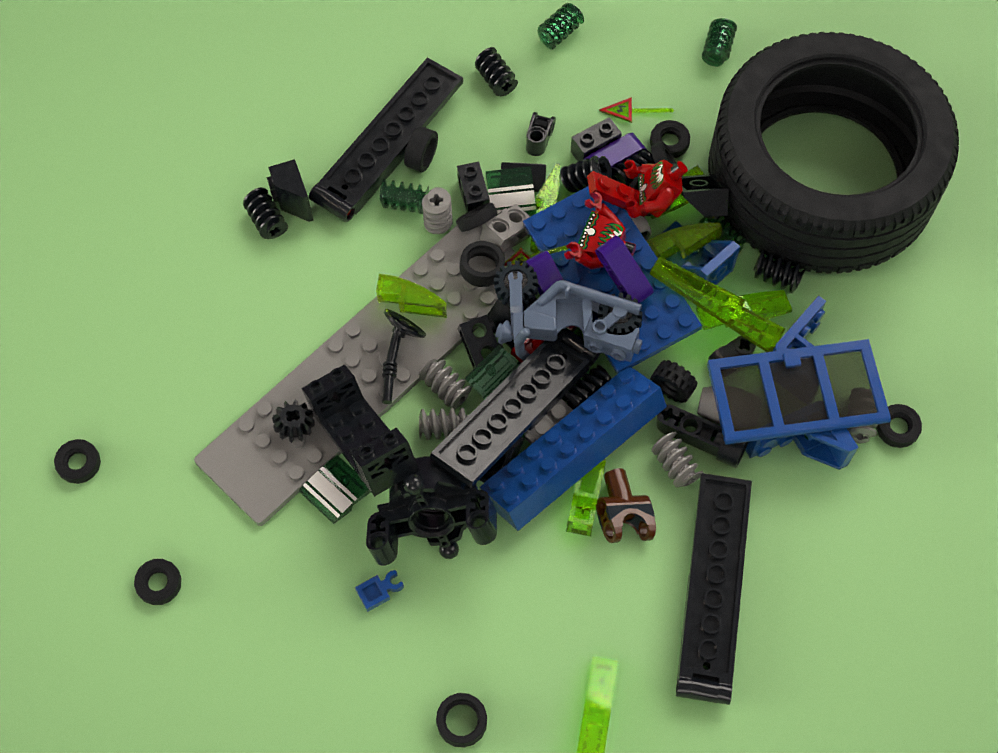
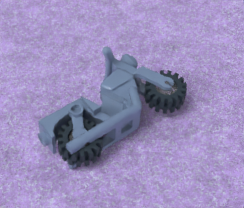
M510 261L507 262L506 268L502 265L500 266V271H496V278L494 277L495 293L503 305L509 304L511 324L508 320H505L503 324L500 323L495 337L498 338L499 344H504L514 339L515 353L523 361L530 355L524 347V342L527 338L555 341L557 334L568 326H576L582 330L584 347L594 353H604L616 360H626L631 362L634 353L639 354L643 341L639 339V327L641 328L642 304H639L636 298L631 300V295L627 294L626 298H624L623 293H619V297H616L615 294L610 295L565 280H559L524 311V304L528 306L529 300L533 302L535 295L538 294V279L532 266L528 268L526 262H523L521 266L519 261H515V265H512ZM592 313L598 315V320L594 321V323H592Z

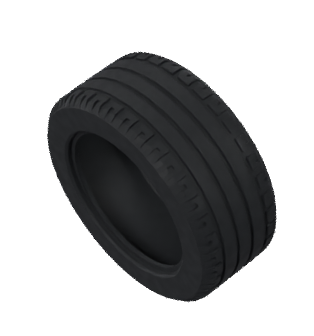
M819 32L818 34H800L799 36H792L790 39L775 42L772 46H767L743 64L742 68L737 71L728 84L721 100L710 147L708 172L709 174L716 175L729 188L728 215L724 216L726 222H730V227L736 231L738 236H742L743 240L749 243L752 248H757L760 253L764 249V254L767 256L773 253V258L776 260L781 256L783 263L790 260L792 266L800 264V270L806 268V271L814 270L816 273H850L852 270L860 271L871 268L872 265L877 266L888 261L890 257L894 258L904 251L906 247H909L923 232L940 202L956 167L959 152L957 121L955 113L952 111V106L948 102V97L943 94V89L938 86V82L932 79V75L925 72L926 69L919 66L918 62L911 60L908 55L901 53L900 50L883 44V42L875 41L872 38H866L861 35L856 36L851 33ZM802 113H828L850 119L865 127L883 143L894 162L897 179L887 186L863 194L840 195L815 190L794 180L774 162L765 147L762 133L776 122Z

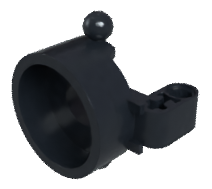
M430 456L415 458L420 471L411 474L406 479L390 487L389 502L377 505L379 511L371 515L367 523L366 546L377 564L381 566L389 565L396 559L398 538L414 535L427 538L431 546H440L439 551L442 557L453 559L459 552V546L456 542L461 539L466 528L469 529L475 542L479 545L491 543L497 535V512L488 493L484 490H478L477 483L470 488L432 461Z

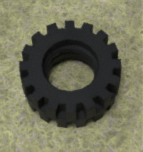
M663 360L650 377V380L661 388L663 395L665 394L667 398H672L675 402L679 401L680 403L687 402L698 384L695 380L696 378L690 375L691 372L689 370L686 371L685 367L679 366L676 362L672 363L670 360Z

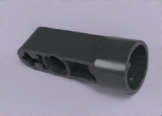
M666 404L667 407L657 415L656 424L660 432L666 435L676 432L675 439H681L686 444L714 455L717 460L737 468L748 442L725 445L720 425L670 404ZM692 426L696 431L688 432L684 428ZM712 436L715 437L713 442L710 441Z

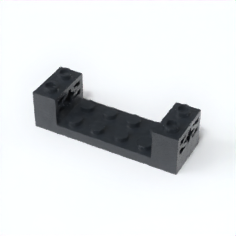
M345 364L301 388L316 420L374 497L406 479L411 474L420 471L407 439L397 427L390 431L364 399L355 376Z

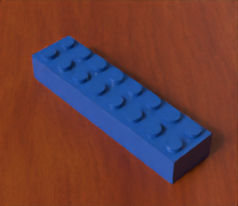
M627 367L482 484L480 489L488 493L496 512L519 531L667 407L661 388L632 367Z

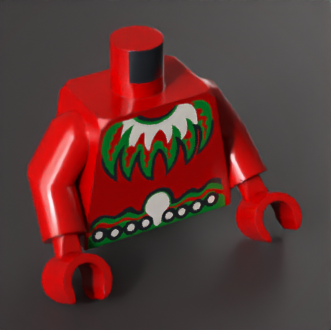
M628 160L624 163L626 167L624 172L628 178L633 179L639 173H642L638 177L640 205L634 199L625 203L626 211L631 218H637L644 211L645 214L650 213L657 218L660 217L683 191L682 176L688 172V169L681 161L673 165L666 160H661L656 164H642L639 167L636 166L633 160Z
M598 192L590 193L594 203L590 199L585 200V206L595 208V211H591L579 242H571L566 245L572 252L567 251L564 253L566 259L570 260L575 257L578 263L591 270L604 267L597 257L595 250L615 235L624 242L632 256L636 249V244L625 241L626 228L618 217L604 203H601L602 196Z

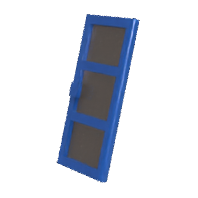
M869 339L708 360L707 362L725 445L891 422Z

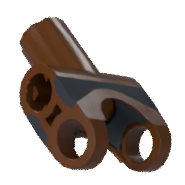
M623 468L607 471L604 474V479L609 497L598 498L596 504L598 520L606 540L609 543L620 542L623 523L632 526L642 541L653 540L656 533V522L650 498L647 495H632L626 471Z

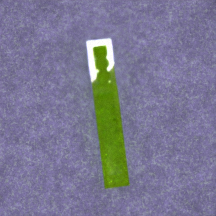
M660 256L649 273L765 352H773L775 345L779 342L786 329L743 307L745 299Z

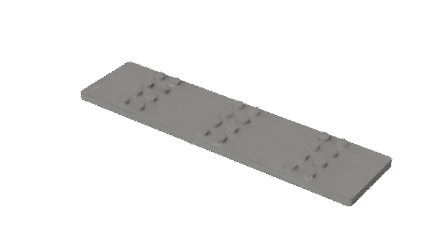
M458 225L454 227L195 457L196 465L258 526H263L304 488L303 485L305 483L309 484L308 480L317 471L322 472L320 468H326L341 454L315 417H313L315 426L311 428L312 433L310 436L303 434V441H300L298 437L294 438L292 443L289 441V437L282 440L279 433H276L273 428L272 417L276 414L277 407L284 408L285 401L292 405L296 399L298 405L305 402L308 409H311L301 388L345 364L355 376L364 399L377 415L381 417L421 381L419 373L427 362L436 359V362L443 360L462 343L457 329L459 324L489 313L498 299L494 285L489 287L473 286L465 281L460 273L461 254L469 244L481 241L479 238L482 232V225L464 232L460 231ZM512 248L504 252L505 263L516 254ZM520 255L517 256V257L511 262V264H515V261H519V260H517V258H521V256H520ZM476 256L468 262L469 266L478 272H489L496 268V263L485 256ZM385 309L392 310L406 317L426 333L425 338L409 335L401 338L396 363L398 364L397 377L394 379L391 404L382 403L384 378L382 377L383 363L387 358L393 334L392 329L394 328L384 315ZM478 326L473 327L472 332H474L478 328Z

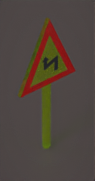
M631 97L599 109V111L632 123V113L673 112L674 109H632Z
M564 245L547 251L549 254L568 250L569 248ZM520 248L505 261V266L510 261L512 265H515V261H519L522 266L523 262L541 252L529 255L524 249Z

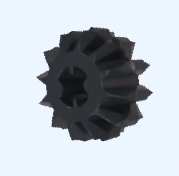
M295 399L293 404L289 405L285 401L284 408L277 407L276 414L272 417L274 431L279 433L282 440L289 437V441L292 443L294 438L298 437L300 441H303V434L310 436L312 433L311 428L315 426L314 413L312 409H308L305 402L298 405V401Z

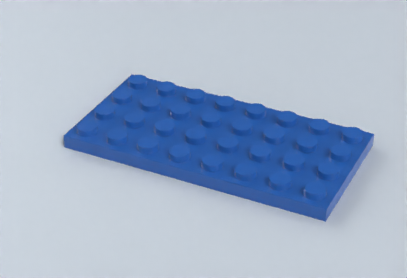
M589 186L523 220V225L540 252L545 250L549 252L563 280L610 295L615 294L616 297H619L620 291L604 267L591 270L578 263L575 257L568 260L564 256L565 252H572L566 245L571 242H579L591 211H595V208L585 206V200L587 199L592 200L594 203V199L589 193ZM602 200L601 203H604L626 228L625 241L636 244L633 258L654 291L651 296L640 303L642 304L641 328L639 327V339L643 341L639 354L634 353L631 362L626 360L619 361L605 354L618 374L627 367H634L702 329V324L627 211ZM592 313V323H594V321L598 320V315Z

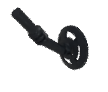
M385 309L384 315L394 328L392 329L393 334L387 358L383 363L382 377L384 378L382 403L391 404L394 379L397 377L398 364L396 363L401 338H405L406 335L425 338L426 333L406 317L392 310Z

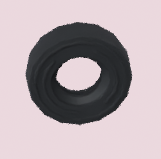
M666 120L658 123L653 128L650 137L651 146L661 142L662 136L670 133L676 135L679 140L675 145H666L673 157L678 158L685 154L689 148L690 134L682 123Z
M663 141L651 146V153L655 164L661 160H666L673 165L676 163L669 148Z
M487 203L465 213L456 220V223L461 232L469 231L494 218L497 215V210L493 203Z
M894 404L888 406L891 420L894 418L905 420L908 424V431L899 434L891 429L890 423L878 424L876 429L879 437L892 447L902 448L910 446L916 442L921 434L922 422L920 416L907 405Z
M81 439L71 440L63 444L56 452L54 458L55 470L60 477L69 483L76 484L87 482L93 478L98 472L101 463L99 452L95 446ZM77 453L86 455V464L82 468L77 470L69 468L68 462L72 455Z
M152 559L145 562L138 569L134 579V587L136 593L144 602L151 605H163L177 596L181 588L182 578L178 568L172 562L165 559ZM156 573H163L168 579L166 586L159 591L151 590L148 585L150 577Z

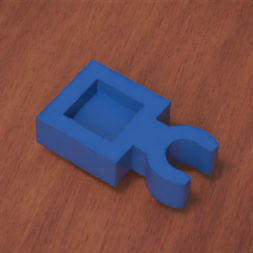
M396 570L387 573L382 581L376 575L355 587L367 612L389 601L390 596L388 592H398L404 588L403 582L398 584L391 583V580L398 576Z

